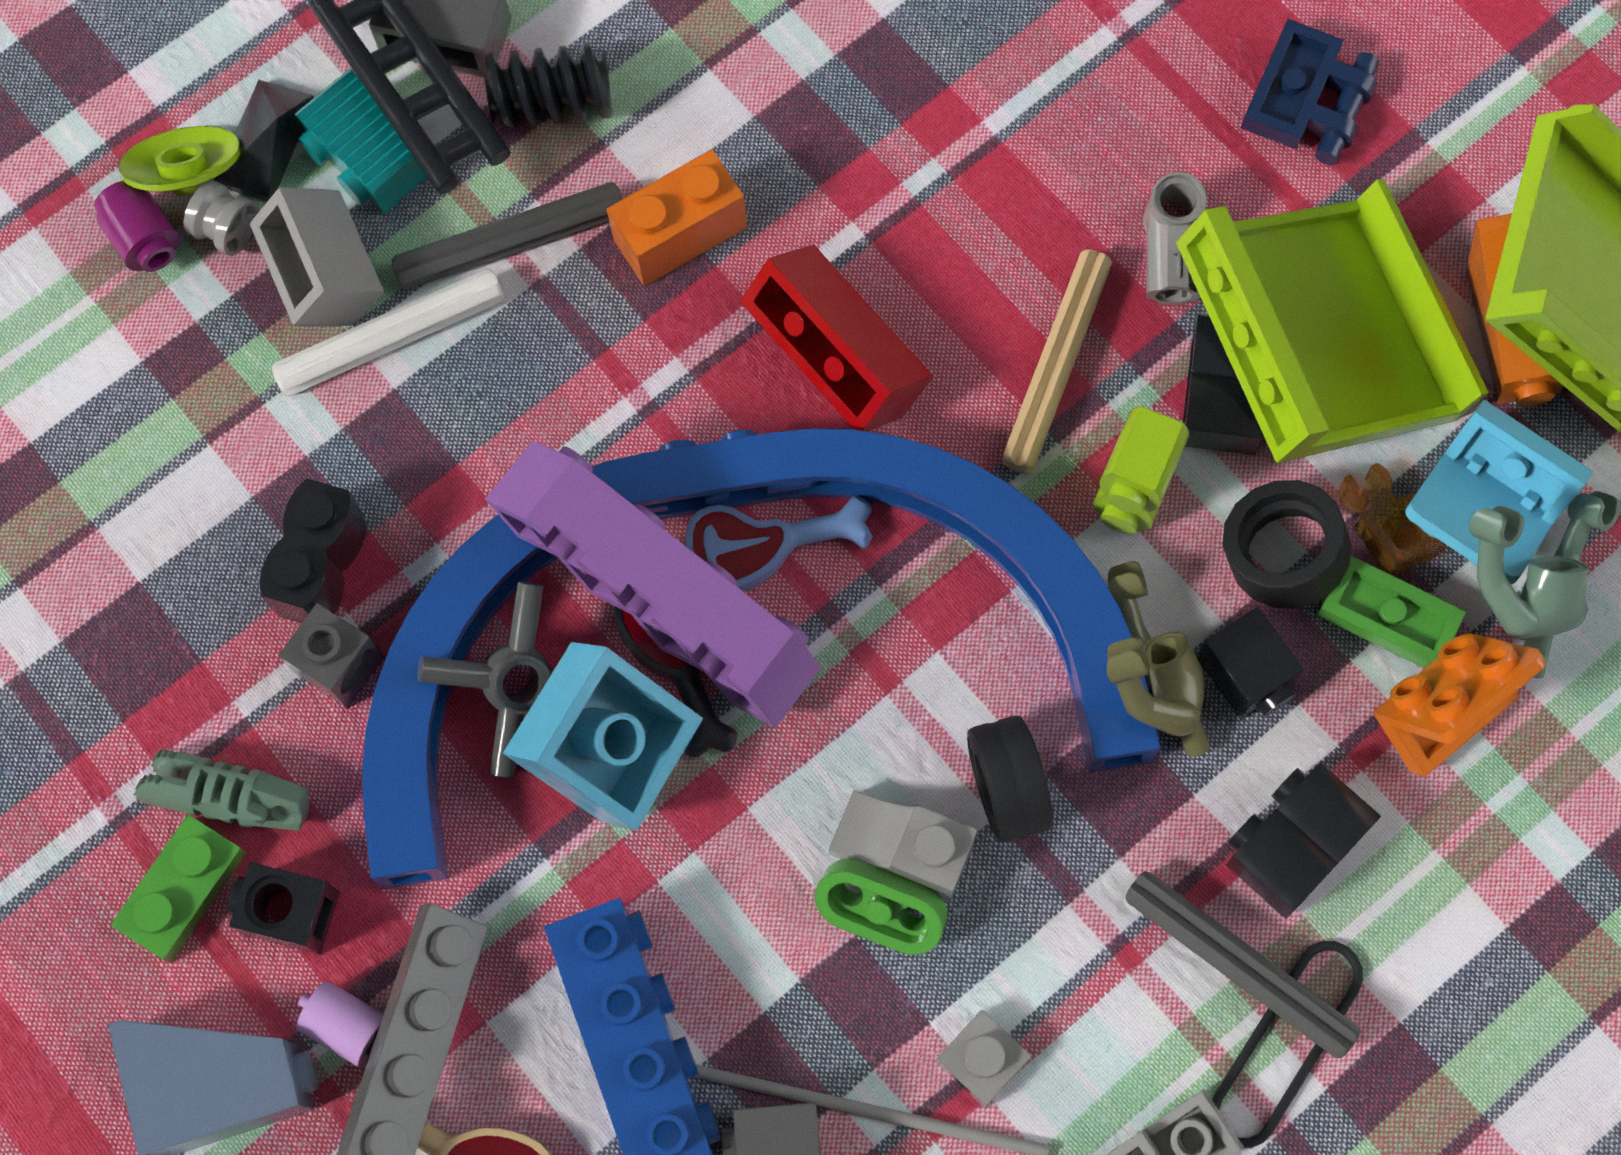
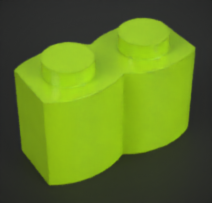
M1143 406L1135 407L1130 411L1100 479V488L1093 502L1095 511L1101 516L1100 520L1106 526L1125 534L1147 531L1152 527L1189 438L1188 428L1183 422Z

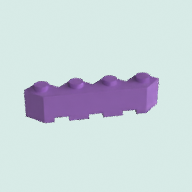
M533 440L485 498L486 502L518 538L557 556L589 594L630 613L661 650L704 671L732 706L776 728L822 668L805 646L809 641L807 635L789 620L773 616L736 586L737 581L723 567L710 560L705 562L664 530V523L652 511L640 504H631L592 473L591 465L577 452L565 446L556 451Z

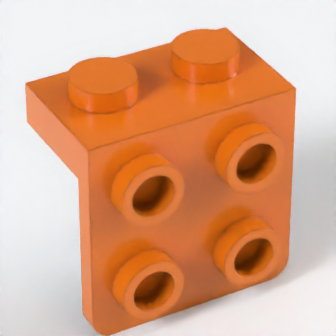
M1466 633L1445 643L1438 652V658L1419 674L1407 677L1396 684L1390 692V698L1372 713L1409 771L1426 777L1517 700L1520 696L1516 691L1546 666V660L1538 649L1473 633Z

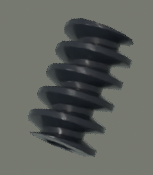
M585 43L582 45L579 62H573L566 46H559L555 64H549L542 48H535L532 64L528 67L525 66L520 54L515 50L511 51L507 69H501L494 53H487L485 84L493 125L496 114L499 112L507 128L516 127L520 110H523L531 126L540 125L544 107L547 108L554 123L564 122L568 105H571L578 121H584L588 118L592 102L595 103L602 119L611 118L612 101L605 50L603 59L597 60L590 44Z

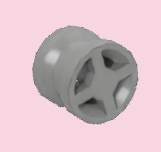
M210 180L201 185L190 199L183 219L184 230L196 239L204 240L209 238L213 240L217 250L226 255L234 256L240 253L252 239L254 233L249 223L258 214L260 207L257 202L248 197L240 196L235 198L231 196L227 186Z

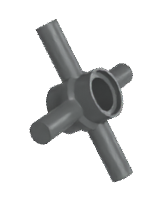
M518 581L509 645L494 650L489 654L484 663L421 656L418 664V682L480 688L483 690L487 700L499 710L489 772L495 776L515 777L517 763L505 756L503 752L522 723L524 715L528 713L554 671L550 669L545 657L534 649L544 585L539 583ZM528 665L530 679L525 688L513 694L504 693L503 679L506 673L514 666Z

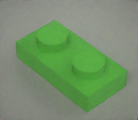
M1350 555V565L1340 584L1326 595L1317 616L1422 668H1426L1438 658L1440 648L1455 637L1467 611Z
M188 814L110 925L161 959L171 963L247 852Z

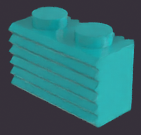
M348 69L294 114L304 133L298 138L303 149L319 166L322 167L330 161L341 172L337 180L357 204L362 205L369 200L382 214L388 213L392 206L398 205L401 198L407 197L409 191L415 190L419 183L425 182L426 175L351 69Z

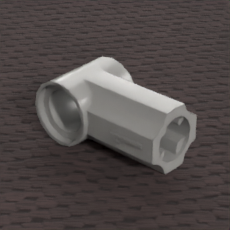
M1175 172L1168 173L1160 178L1153 187L1143 215L1144 230L1147 233L1146 299L1157 301L1161 305H1182L1186 302L1198 301L1201 298L1176 244V241L1200 216L1206 206L1207 196L1205 188L1198 179L1190 174ZM1164 202L1178 203L1184 207L1188 215L1185 217L1171 216L1163 210L1161 204Z

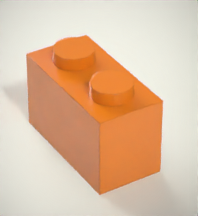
M713 149L606 209L613 240L644 287L747 228L744 195Z

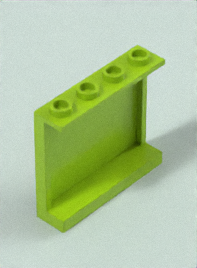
M1580 104L1565 110L1537 115L1485 321L1621 433V129L1595 104Z
M1384 178L1377 179L1357 200L1233 222L1226 206L1205 209L1176 241L1177 247L1276 463L1454 422L1489 394Z

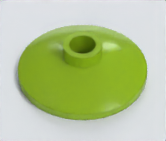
M213 126L178 128L154 135L132 147L120 160L119 171L123 181L133 188L145 191H171L173 194L180 196L191 195L205 182L222 174L237 161L240 156V144L237 136L224 128Z

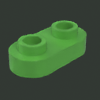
M842 859L832 863L825 870L815 891L817 909L830 924L904 954L918 955L932 950L938 944L947 923L948 914L945 903L935 891L857 859ZM844 883L859 887L862 893L851 892ZM906 908H913L922 913L924 917L912 916Z

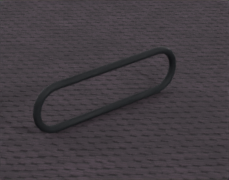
M1320 941L1305 950L1289 975L1297 981L1309 961L1322 951H1335L1342 954L1349 961L1353 969L1351 986L1336 1009L1345 1016L1360 991L1363 982V967L1357 955L1348 946L1336 941ZM1269 1008L1215 1092L1212 1101L1218 1109H1220L1224 1097L1276 1016V1013ZM1315 1043L1263 1129L1257 1135L1250 1138H1238L1244 1146L1243 1148L1258 1146L1264 1143L1273 1133L1324 1049Z

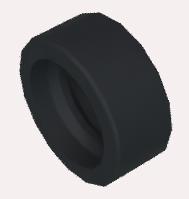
M1300 480L1273 481L1254 488L1234 505L1224 523L1222 546L1237 585L1253 600L1273 608H1300L1320 601L1340 584L1350 565L1351 540L1339 506L1323 489ZM1303 516L1316 521L1322 527L1325 535L1324 547L1319 556L1306 567L1289 573H1269L1259 569L1252 562L1249 554L1250 543L1255 534L1269 522L1283 517Z

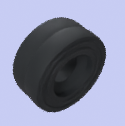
M1010 716L994 723H985L967 731V744L974 778L986 817L998 841L1008 842L1025 835H1033L1050 829L1053 825V811L1049 789L1035 742L1021 716Z

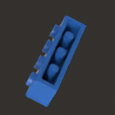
M619 897L543 926L623 1155H715L711 1144L722 1140V1135L709 1100L698 1105L696 1104L688 1079L699 1075V1071L686 1036L673 1040L665 1015L676 1011L663 973L650 976L642 952L654 947L640 910L628 914L625 905Z

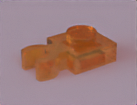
M1378 463L1371 465L1365 477L1366 483L1372 490L1361 488L1351 474L1344 477L1338 489L1340 500L1350 510L1361 513L1353 529L1384 572L1394 576L1441 555L1446 544L1426 534L1406 516L1405 509L1413 499V493L1411 492L1396 499L1391 492L1392 478L1382 465Z

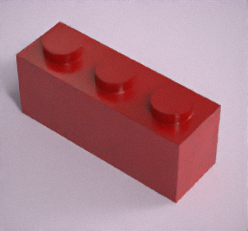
M815 245L768 258L740 300V303L854 430L868 432L902 418L934 377Z

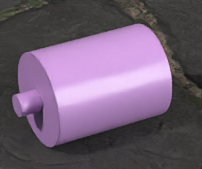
M330 981L323 982L311 996L304 993L298 1002V1005L303 1007V1010L298 1018L296 1030L355 1066L362 1068L366 1065L384 1013Z

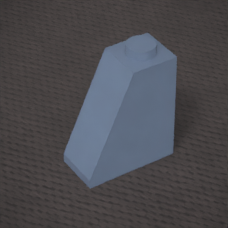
M119 1020L108 1024L138 1155H178L314 1110L310 1092L318 1090V1079L313 1061L307 1051L300 1052L298 1045L287 1040Z

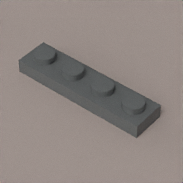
M432 903L420 906L336 1155H415L489 926Z

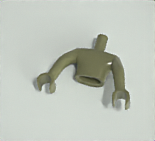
M1130 561L1111 567L1108 571V589L1119 605L1132 638L1121 640L1108 646L1107 676L1113 685H1117L1126 712L1130 716L1150 727L1180 737L1187 756L1195 757L1202 755L1210 749V743L1200 720L1204 698L1203 669L1187 637L1183 633L1169 632L1153 638L1148 633L1136 601L1137 598L1148 595L1147 584L1140 563ZM1149 675L1154 696L1145 690L1140 677Z

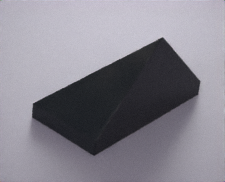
M258 79L235 132L240 144V156L228 170L215 177L214 181L227 186L230 191L268 201L277 191L297 146L298 138L303 132L294 114L310 102L314 96Z

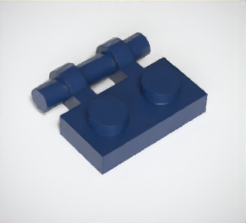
M1287 19L1244 116L1241 128L1296 150L1305 130L1317 134L1320 142L1315 152V158L1323 164L1335 165L1339 160L1342 150L1352 145L1358 131V125L1355 120L1361 106L1371 100L1376 89L1377 81L1374 76L1380 61L1376 56L1366 52L1357 55L1353 66L1338 61L1336 58L1344 41L1343 39ZM1324 86L1336 90L1339 94L1334 110L1317 104Z

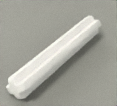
M484 269L275 362L272 365L273 376L285 396H292L502 302L504 299L503 290L494 272L491 269Z

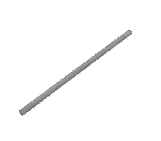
M697 1065L699 1075L693 1077L802 1103H816V1106L1024 1154L1048 1155L1049 1145L702 1065Z

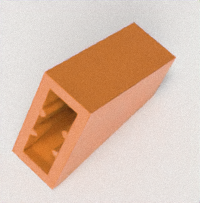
M1512 213L1480 219L1476 221L1466 272L1497 403L1500 405L1516 402V405L1519 407H1533L1552 400L1555 394L1561 393L1563 385L1485 321Z

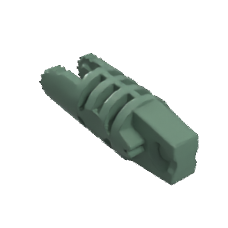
M166 749L157 751L152 759L153 763L151 766L154 768L153 772L157 774L152 775L150 773L149 776L144 775L137 784L136 791L133 794L141 803L194 816L203 814L205 818L219 819L230 824L238 821L241 826L248 828L258 826L300 831L309 815L310 807L308 788L283 780L264 770L255 768L249 771V768L246 766H234L224 761H218L214 764V761L210 758Z

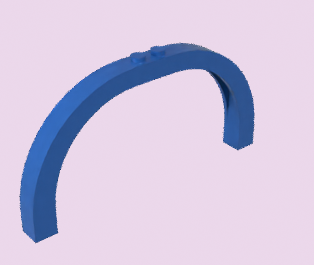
M802 429L757 434L753 430H737L723 435L720 439L721 441L696 444L691 440H674L661 445L659 451L641 453L591 466L593 469L592 473L633 505L637 503L646 507L659 517L660 520L693 515L697 511L713 505L736 508L789 499L810 497L851 499L853 496H859L869 502L880 503L911 512L943 526L970 542L992 559L1019 586L1038 611L1054 639L1066 668L1075 702L1089 773L1152 763L1158 754L1160 744L1157 730L1136 720L1126 712L1117 685H1113L1107 676L1108 646L1112 643L1132 638V635L1119 605L1098 570L1072 537L1041 507L1009 483L976 464L939 448L898 436L852 429ZM499 515L493 517L464 542L432 577L401 625L388 651L374 690L365 731L362 787L370 877L382 889L448 879L439 804L438 760L440 736L447 704L454 686L418 682L417 671L420 657L427 656L465 661L474 643L491 618L517 591L518 581L527 582L540 570L558 559L557 556L518 538ZM1145 676L1140 677L1142 684L1148 692Z

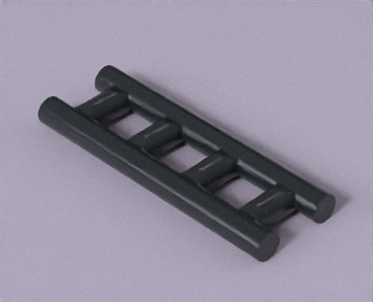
M311 0L309 2V7L438 194L448 193L458 184V179L450 167L481 151L491 166H497L508 159L511 151L405 0H352L340 7L337 6L334 0ZM384 12L401 38L370 53L353 28ZM416 58L433 84L402 99L385 74ZM448 104L466 130L434 146L417 120Z

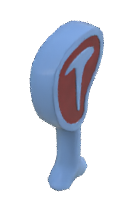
M853 496L842 510L834 514L786 523L779 519L768 521L754 520L733 507L713 505L697 511L689 520L685 534V546L705 562L710 560L723 567L737 581L736 586L743 592H746L771 578L781 568L789 554L796 547L842 538L854 542L862 549L868 548L872 535L865 522L872 509L870 502L862 497Z

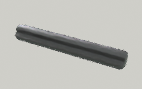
M608 182L395 255L392 258V267L399 285L402 289L409 290L607 222L609 218L606 209L623 198L616 183Z
M1144 871L1132 883L1125 897L1128 904L1334 1058H1342L1349 1052L1361 1032L1355 1023L1151 872Z

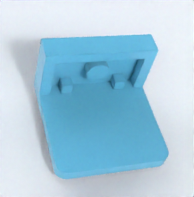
M1484 399L1406 507L1405 513L1409 520L1418 525L1426 534L1437 538L1477 566L1479 538L1474 537L1469 529L1470 519L1473 514L1480 509L1488 508L1493 510L1497 506H1504L1519 512L1525 519L1522 534L1513 546L1509 548L1504 547L1503 557L1505 575L1510 584H1514L1523 574L1551 526L1586 485L1593 471Z

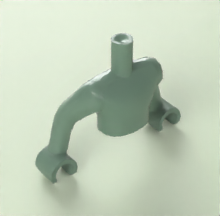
M1595 491L1591 494H1578L1568 505V516L1571 520L1554 556L1538 557L1529 561L1527 579L1519 595L1505 575L1503 557L1504 547L1509 548L1513 546L1520 538L1525 519L1519 512L1504 506H1497L1493 510L1488 508L1480 509L1470 519V533L1474 537L1479 538L1477 580L1484 598L1504 631L1514 639L1525 640L1524 646L1540 650L1546 660V666L1553 635L1579 627L1586 618L1588 612L1586 584L1589 566L1580 562L1581 554L1592 527L1607 531L1618 519L1621 503L1612 495ZM1546 666L1533 678H1543Z

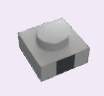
M981 1009L937 1057L936 1062L986 1108L1032 1056Z

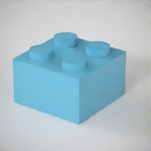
M571 642L503 754L599 821L637 831L703 718L608 647Z

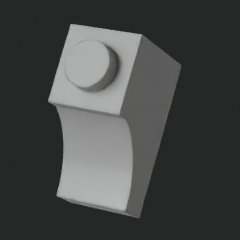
M853 790L828 851L829 855L839 859H857L926 886L935 891L944 902L950 904L974 846L978 830L916 804L915 807L898 805Z

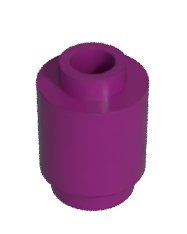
M119 181L105 188L97 196L94 203V208L97 211V224L128 269L132 271L154 272L164 268L173 260L175 251L180 243V236L149 191L136 189L127 185L124 181Z

